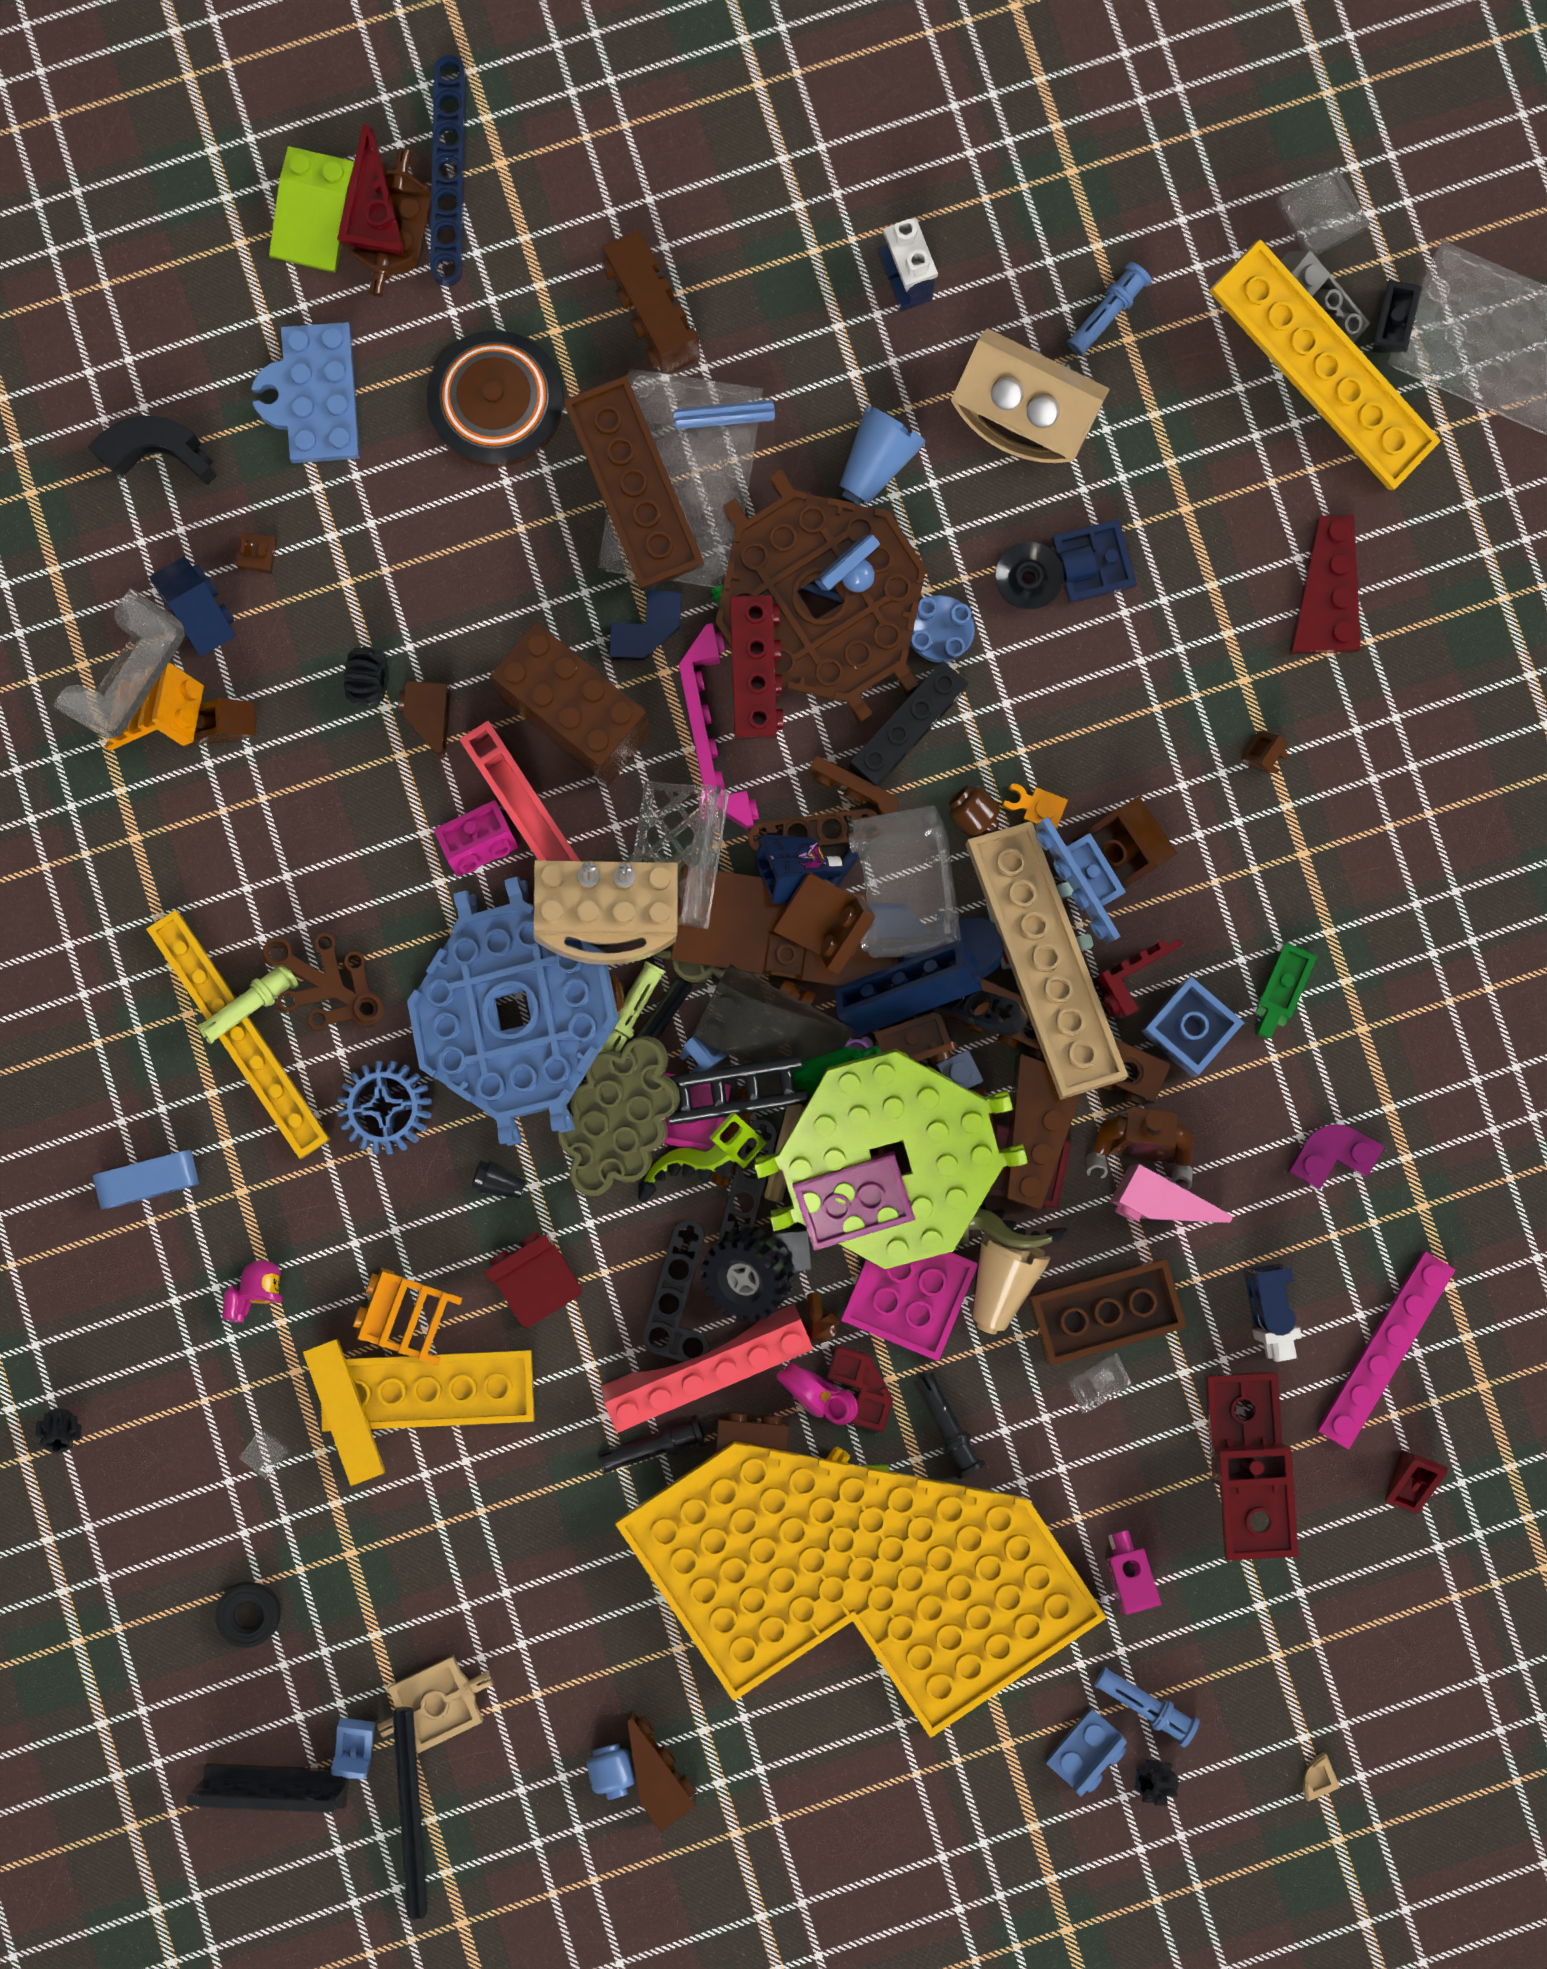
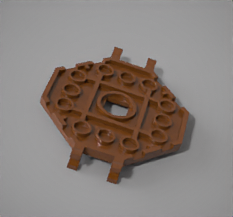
M780 469L769 476V483L781 498L754 516L747 519L735 498L723 505V512L735 527V534L715 624L731 648L730 597L772 595L773 605H779L780 626H774V640L780 639L781 660L775 661V674H782V688L846 702L860 724L873 715L860 695L891 674L895 675L905 695L919 685L906 662L926 567L890 511L879 508L872 509L855 505L852 502L829 497L827 499L794 490L786 475ZM863 535H874L880 542V545L865 558V560L871 563L875 572L874 582L871 587L864 592H852L844 586L841 579L834 588L843 600V603L820 618L815 619L798 594V591L814 582L818 575Z

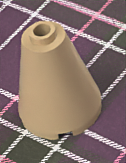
M984 1233L981 1240L972 1317L978 1323L977 1328L990 1334H997L998 1330L1005 1331L1048 1266L1050 1256L1044 1257L1045 1252L1038 1247L1022 1249L1001 1245L994 1241L987 1233Z

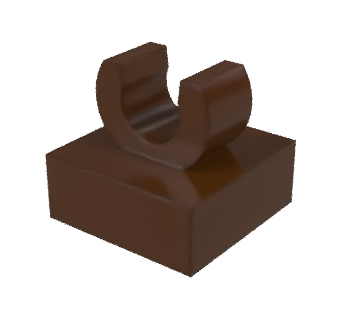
M241 532L236 560L237 568L272 573L277 539L272 536Z
M1258 731L1240 759L1249 767L1278 774L1279 770L1274 766V763L1278 758L1287 759L1289 757L1288 752L1284 749L1288 742L1280 735Z

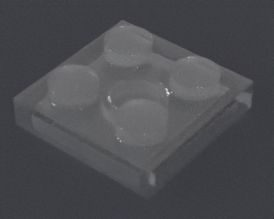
M1338 167L1279 196L1276 201L1302 250H1311L1315 256L1367 230L1370 225Z

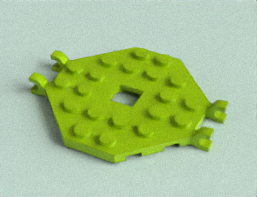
M898 1049L828 1067L780 1152L755 1158L756 1163L754 1166L758 1178L769 1176L783 1169L793 1206L771 1210L772 1216H770L773 1230L777 1231L787 1228L796 1222L805 1225L792 1183L831 1171H838L841 1168L870 1160L872 1157L869 1149L903 1140L912 1170L909 1173L902 1174V1179L915 1220L838 1244L884 1269L954 1251L1002 1168L1028 1163L1023 1143L999 1150L989 1113H1002L1013 1110L1008 1090L983 1097L953 1082L952 1079L929 1066L926 1067L911 1059L909 1055ZM843 1182L835 1187L834 1194L844 1195L851 1202L855 1197V1190L851 1184ZM814 1192L803 1194L808 1212H816L821 1205L820 1197ZM835 1198L837 1202L846 1204L844 1200ZM890 1206L881 1208L877 1215L879 1223L899 1218L897 1210ZM854 1215L845 1219L843 1224L845 1233L865 1227L864 1221Z

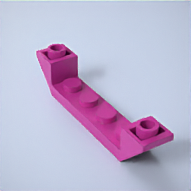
M713 623L706 624L680 662L679 669L706 803L748 831L754 827L753 820L759 819L756 800H749L747 791L719 796V792L725 791L721 771H714L712 759L718 758L715 737H707L705 725L712 723L708 704L701 705L699 692L705 691L701 671L694 672L696 668L720 664L719 653L725 652L722 633H715Z

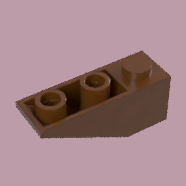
M633 1711L629 1714L627 1722L639 1801L660 1832H662L696 1806V1796L694 1794L698 1791L686 1774L680 1776L673 1765L676 1763V1760L670 1750L665 1745L659 1747L652 1737L655 1731L649 1721L644 1716L638 1718Z

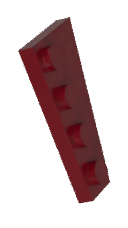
M1354 515L1320 516L1316 523L1309 557L1310 563L1303 586V597L1296 620V631L1290 654L1358 652L1361 649Z

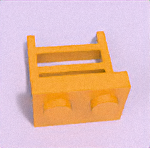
M168 661L163 663L161 671L152 668L148 672V677L136 676L132 685L126 681L121 683L120 690L117 691L116 695L118 700L111 733L105 748L112 751L155 730H159L183 747L192 743L204 685Z
M381 1267L379 1274L372 1273L365 1293L371 1296L366 1308L360 1306L356 1314L353 1327L358 1328L357 1338L404 1355L418 1358V1360L438 1365L440 1358L430 1355L428 1352L447 1301L460 1305L463 1298L397 1276L394 1271ZM409 1287L419 1291L401 1343L398 1344L389 1341L388 1338L405 1291ZM429 1294L438 1297L439 1301L419 1351L408 1347L426 1296Z

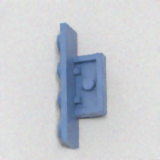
M1049 817L1041 820L1035 825L1038 831L1036 832V838L1044 850L1049 849L1055 859L1054 867L1058 875L1063 880L1067 879L1072 887V897L1076 905L1081 910L1085 909L1092 920L1090 927L1099 940L1103 939L1106 945L1121 937L1103 906L1126 893L1092 835L1089 833L1066 847Z

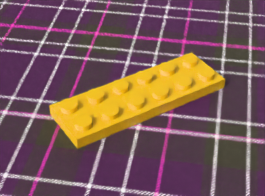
M532 1350L432 1354L440 1358L438 1365L418 1360V1358L412 1356L346 1359L370 1429L535 1421ZM321 1405L322 1432L331 1431Z

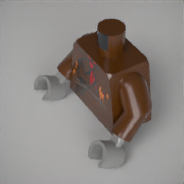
M1127 1107L1119 1115L1102 1122L1093 1146L1095 1152L1088 1154L1085 1159L1087 1175L1090 1176L1092 1169L1099 1168L1100 1178L1103 1179L1107 1176L1108 1169L1105 1155L1174 1163L1175 1161L1177 1165L1172 1169L1171 1182L1175 1184L1178 1179L1186 1180L1188 1182L1187 1190L1192 1187L1193 1169L1189 1166L1192 1164L1193 1134L1183 1124L1177 1123L1178 1114Z

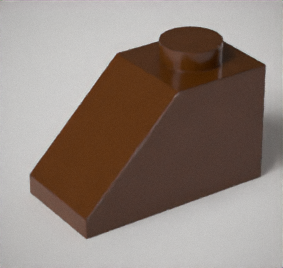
M406 681L405 691L400 690L398 710L403 711L405 719L439 758H446L451 689L448 684Z
M217 698L200 704L194 740L188 745L237 742L256 736L257 718L254 712V702Z

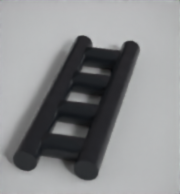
M801 1054L668 1076L675 1082L680 1093L679 1110H676L674 1114L669 1116L670 1125L726 1117L732 1111L738 1115L808 1103L807 1089L796 1091L793 1070L803 1068ZM779 1072L782 1093L761 1096L758 1076ZM744 1078L748 1099L727 1102L724 1081ZM710 1084L713 1105L693 1108L689 1087Z

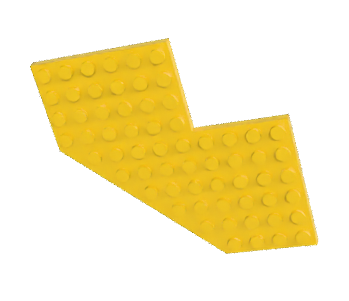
M734 1441L615 1521V1525L733 1701L853 1621L929 1737L932 1738L1107 1618L1026 1497Z

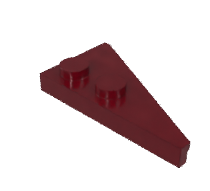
M363 124L337 240L340 244L404 255V247L375 131L370 125Z

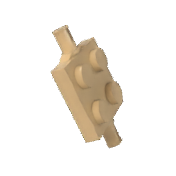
M452 1655L388 1687L395 1708L409 1706L413 1709L417 1754L483 1722L484 1719L476 1704L475 1693L494 1685L492 1678L488 1679L491 1676L488 1671L468 1680L462 1673L455 1656ZM393 1717L377 1724L378 1730L381 1731L380 1735L383 1738L394 1733Z

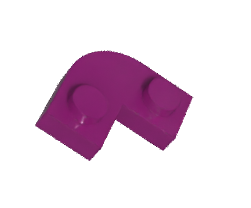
M1339 1124L1327 1125L1312 1132L1306 1138L1287 1172L1316 1189H1321L1336 1161L1358 1174L1368 1177L1384 1146L1349 1126Z

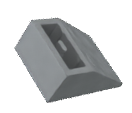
M1311 250L1288 252L1282 258V264L1354 343L1369 326L1370 322Z

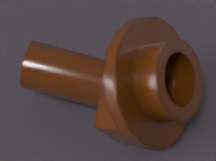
M812 1292L807 1295L809 1317L812 1323L805 1329L811 1341L819 1339L821 1343H824L838 1333L836 1326L839 1325L840 1321L832 1312L823 1315L821 1295L818 1292Z

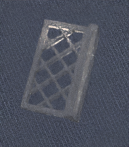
M645 781L632 862H646L652 857L655 862L663 863L657 852L671 841L679 854L668 863L679 864L684 860L689 867L688 876L678 884V895L683 901L681 917L677 916V925L708 929L729 792L717 785L704 784L703 786ZM654 791H664L671 801L657 812L652 806ZM672 792L680 794L675 797V795ZM691 794L700 795L699 807L688 815L680 803ZM676 807L684 820L670 831L662 818ZM658 823L666 835L651 846L647 840V833L652 826ZM690 826L694 832V839L683 850L675 837L686 827Z

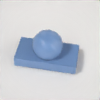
M863 535L815 578L816 584L821 590H830L842 579L844 586L850 591L856 593L866 591L874 582L875 572L871 563L865 560V558L880 545V542L874 535Z

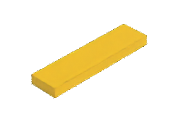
M336 1339L304 1351L306 1363L350 1486L386 1473L339 1340Z

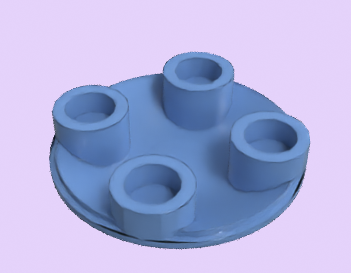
M945 595L921 599L910 645L918 655L932 662H950L961 657L969 649L974 638L975 626L970 608L959 600Z

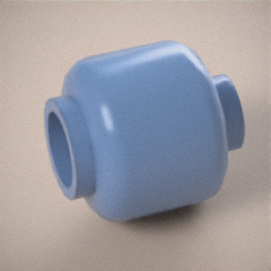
M620 1743L592 1750L593 1756L587 1761V1770L593 1792L596 1794L606 1793L607 1800L628 1795L627 1787L632 1786L636 1782L631 1751L627 1748H621Z

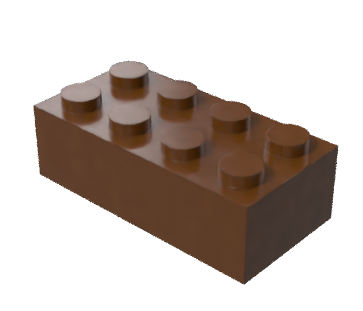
M1164 1258L1027 1296L1045 1362L1050 1366L1187 1328L1169 1263Z

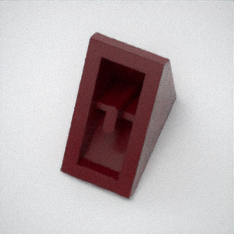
M1402 1450L1385 1496V1502L1419 1514L1448 1473V1467Z

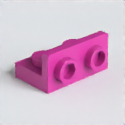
M496 799L433 829L444 855L457 877L474 872L478 867L497 858L505 857L519 847Z

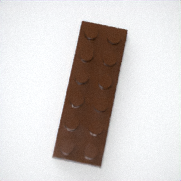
M627 375L563 400L640 591L704 567L705 564Z

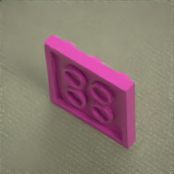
M952 1252L884 1269L866 1259L841 1321L939 1361L978 1263Z

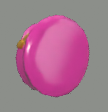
M791 1361L785 1369L776 1373L779 1382L814 1417H823L826 1401L831 1395L839 1393V1389L831 1382L811 1371L796 1366Z

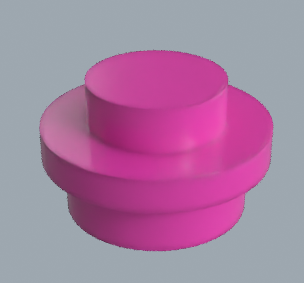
M839 1389V1393L831 1395L825 1403L824 1414L829 1421L836 1425H846L852 1422L858 1412V1404L855 1397L849 1391Z

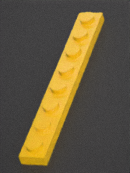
M172 911L146 929L206 1020L236 999L179 911ZM249 1016L219 1037L299 1159H303L331 1140Z

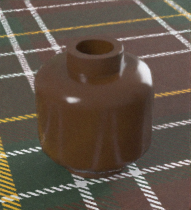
M967 785L952 797L948 804L951 807L949 812L950 819L969 837H974L981 833L983 835L989 834L999 824L997 816L1000 806L980 786L970 788Z

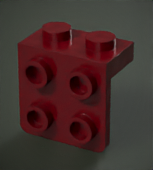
M537 1231L519 1242L522 1247L520 1250L511 1255L505 1250L489 1260L492 1267L484 1271L490 1282L496 1283L518 1321L525 1328L531 1327L576 1299L582 1293L580 1284L550 1235L547 1233L539 1236Z

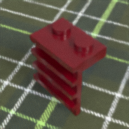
M1163 939L1147 949L1150 955H1148L1146 950H1143L1130 958L1131 966L1125 960L1111 969L1114 974L1113 976L1107 970L1093 979L1103 996L1099 1000L1108 1017L1114 1015L1116 1021H1119L1139 1010L1122 979L1182 946L1183 944L1180 939L1169 945Z

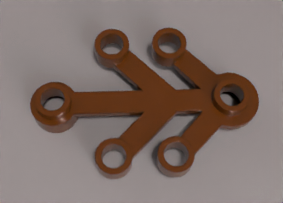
M320 933L313 941L315 952L320 954L324 974L292 955L291 946L286 940L273 938L265 944L262 949V958L267 965L274 968L283 966L317 987L298 992L283 991L276 1000V1005L280 1011L290 1013L297 1006L334 998L346 1005L345 1007L327 1012L322 1009L311 1011L307 1016L306 1023L313 1031H321L329 1024L353 1020L356 1024L367 1027L376 1024L381 1019L384 1006L376 994L369 992L363 969L365 958L360 952H349L342 962L343 968L351 973L354 987L353 993L342 985L334 953L335 939L331 934ZM321 938L327 939L330 942V948L326 950L321 949L318 945V940ZM273 948L279 949L282 952V958L279 960L272 959L270 950ZM349 957L358 958L360 962L358 968L349 966ZM290 996L294 1001V1005L290 1008L283 1006L281 1002L282 997ZM361 1004H368L371 1007L370 1015H363L360 1012ZM315 1014L321 1015L324 1019L323 1025H314L311 1019L312 1016Z

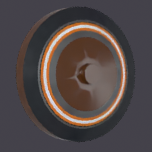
M484 331L459 340L448 348L437 361L428 382V413L437 435L454 454L468 462L481 466L505 467L531 458L542 450L554 436L563 413V389L554 363L537 344L512 332Z

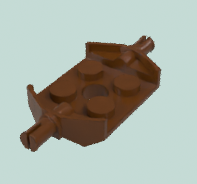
M402 149L397 150L395 168L385 171L396 219L402 223L399 231L404 247V255L355 246L354 250L352 248L348 250L354 259L371 271L372 279L368 293L375 297H383L386 279H390L393 275L406 274L418 266L432 194L426 186L413 178L408 172L412 152L406 149L404 151Z

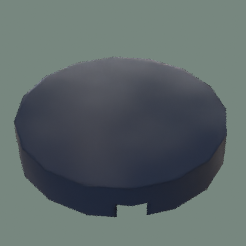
M969 917L958 920L945 929L939 937L936 946L937 949L961 940L978 961L980 979L994 972L1000 965V959L1005 955L1004 942L995 923L985 918Z

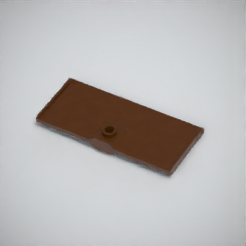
M684 864L681 868L682 878L677 910L676 941L672 944L670 960L838 987L898 963L901 940H867L866 931L838 975L826 968L820 954L775 933L773 926L788 902L772 904L761 877L694 867ZM851 892L866 900L868 904H902L906 908L908 907L907 900Z

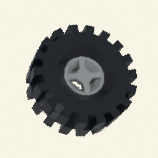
M747 1227L741 1232L739 1229L732 1230L707 1252L704 1257L706 1260L701 1263L700 1270L705 1271L700 1277L701 1284H708V1287L704 1290L706 1297L713 1296L715 1301L712 1305L716 1309L722 1306L725 1309L723 1315L728 1318L736 1314V1321L744 1322L748 1317L750 1323L757 1322L760 1318L764 1320L783 1303L793 1289L791 1284L795 1280V1273H789L794 1267L792 1259L785 1260L784 1256L788 1253L783 1246L781 1249H778L775 1246L778 1240L773 1236L769 1240L765 1239L766 1232L760 1229L755 1234H752V1228Z

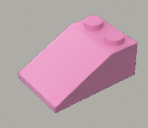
M1140 1164L1129 1165L1110 1200L1111 1203L1117 1206L1115 1212L1131 1221L1161 1219L1230 1223L1233 1218L1227 1212Z

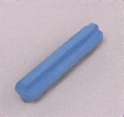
M771 400L681 408L674 410V425L676 429H689L772 421L775 418V408Z

